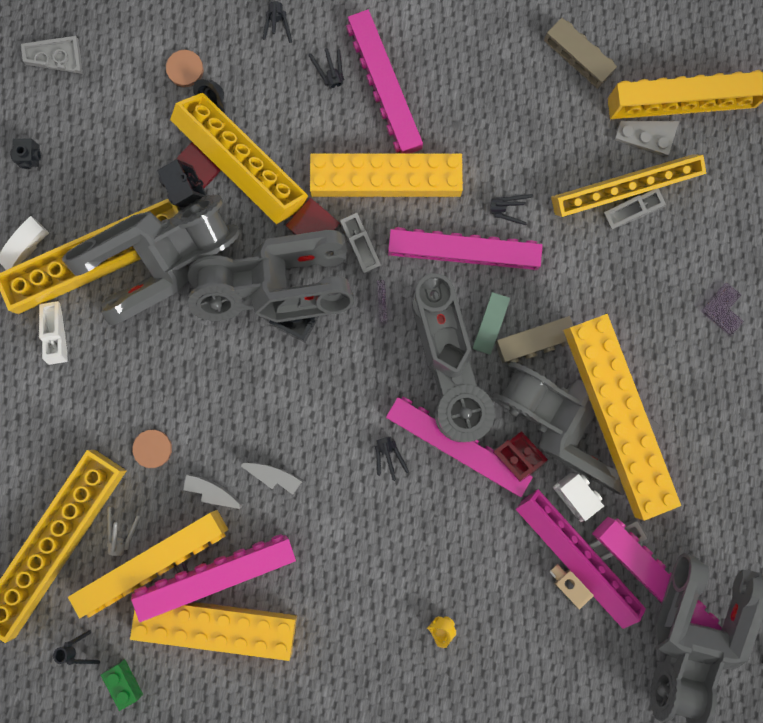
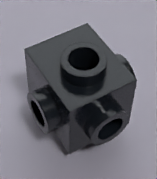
M13 139V147L10 151L12 161L22 169L39 167V160H41L40 145L33 139Z

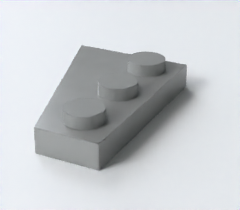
M77 36L21 44L22 59L26 65L83 74L79 39Z
M620 121L614 140L667 157L670 153L679 121Z

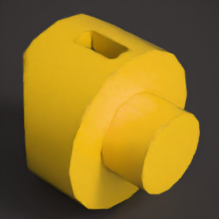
M447 616L444 618L435 617L427 627L437 646L441 648H447L456 636L455 623Z

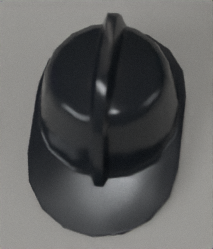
M198 79L193 86L194 95L204 93L225 114L223 105L224 91L222 87L213 80Z

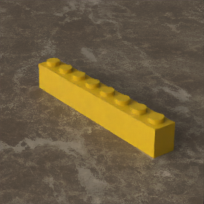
M692 154L552 196L554 213L561 217L706 174L704 156Z

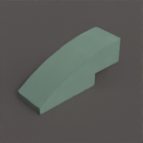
M493 292L490 294L472 349L491 355L510 301L509 297Z

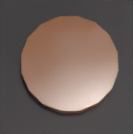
M179 50L173 53L166 63V73L175 85L181 87L194 85L198 79L202 78L204 72L203 63L199 56L189 50Z
M147 430L140 433L133 443L135 460L146 468H157L164 465L172 453L171 441L164 432L158 430Z

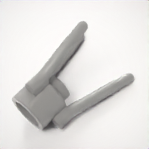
M111 507L107 508V554L122 556L124 550L129 549V543L140 516H136L127 539L123 542V538L117 537V522L113 524L112 533Z

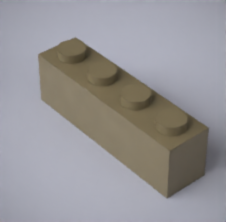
M563 18L545 36L544 41L597 89L617 68L612 59L607 58L597 46L587 40L584 34L579 33L569 21Z
M570 316L497 340L495 344L502 364L506 362L508 365L510 362L517 363L519 362L518 358L524 356L526 359L537 356L536 352L542 350L544 353L555 350L554 346L560 344L562 347L568 346L569 344L563 330L573 326Z

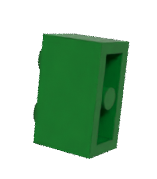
M125 659L101 674L119 711L135 703L143 695Z

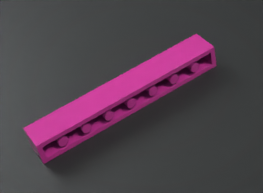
M369 9L349 16L348 25H346L348 35L353 36L355 40L353 47L355 52H359L361 58H359L361 67L367 70V82L369 86L373 85L375 90L373 91V96L376 103L380 102L382 107L379 108L382 119L386 118L388 122L386 128L389 136L393 135L395 142H393L396 153L411 154L422 150V139Z
M396 227L390 231L388 256L538 270L541 267L543 244H537V241L528 240L525 243L518 242V239H507V241L500 240L498 237L485 239L479 235L464 237L460 233L444 235L440 231L425 233L421 229L406 231L405 228Z
M405 397L396 399L386 416L387 419L513 494L522 497L533 478L532 476H528L519 482L493 453L494 449L485 446V448L478 445V440L456 442L448 439L440 432L435 418L428 415L429 411L420 406L418 409L411 405L413 402Z
M538 489L525 497L516 508V511L594 595V598L620 627L624 629L640 622L646 608Z
M607 517L592 535L662 604L672 573L668 574L665 571L666 566L660 560H655L652 557L653 553L646 546H641L638 543L639 539L632 532L628 533L624 529L626 526L618 518L614 520ZM698 600L690 623L722 630V627L718 624L720 620L711 612L708 614L705 611L707 607Z
M282 534L276 535L271 538V541L266 543L263 541L252 545L253 548L247 550L239 549L232 556L218 557L213 563L208 565L206 563L200 564L194 568L195 570L188 573L182 571L177 573L172 579H161L151 587L143 586L136 589L135 593L132 594L131 601L139 623L295 562L296 559L288 537Z

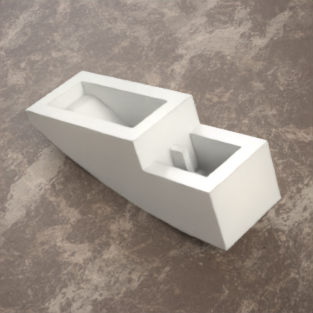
M30 216L14 232L1 250L0 264L6 270L19 265L37 248L36 245L49 232L35 218Z
M59 301L39 304V338L42 341V359L48 365L68 362L63 316Z

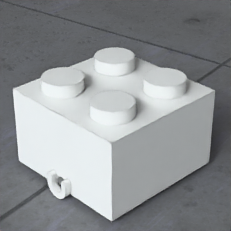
M569 473L556 483L553 489L580 522L586 521L604 507L601 503L602 498L595 490L592 491L588 486L590 483L584 475Z

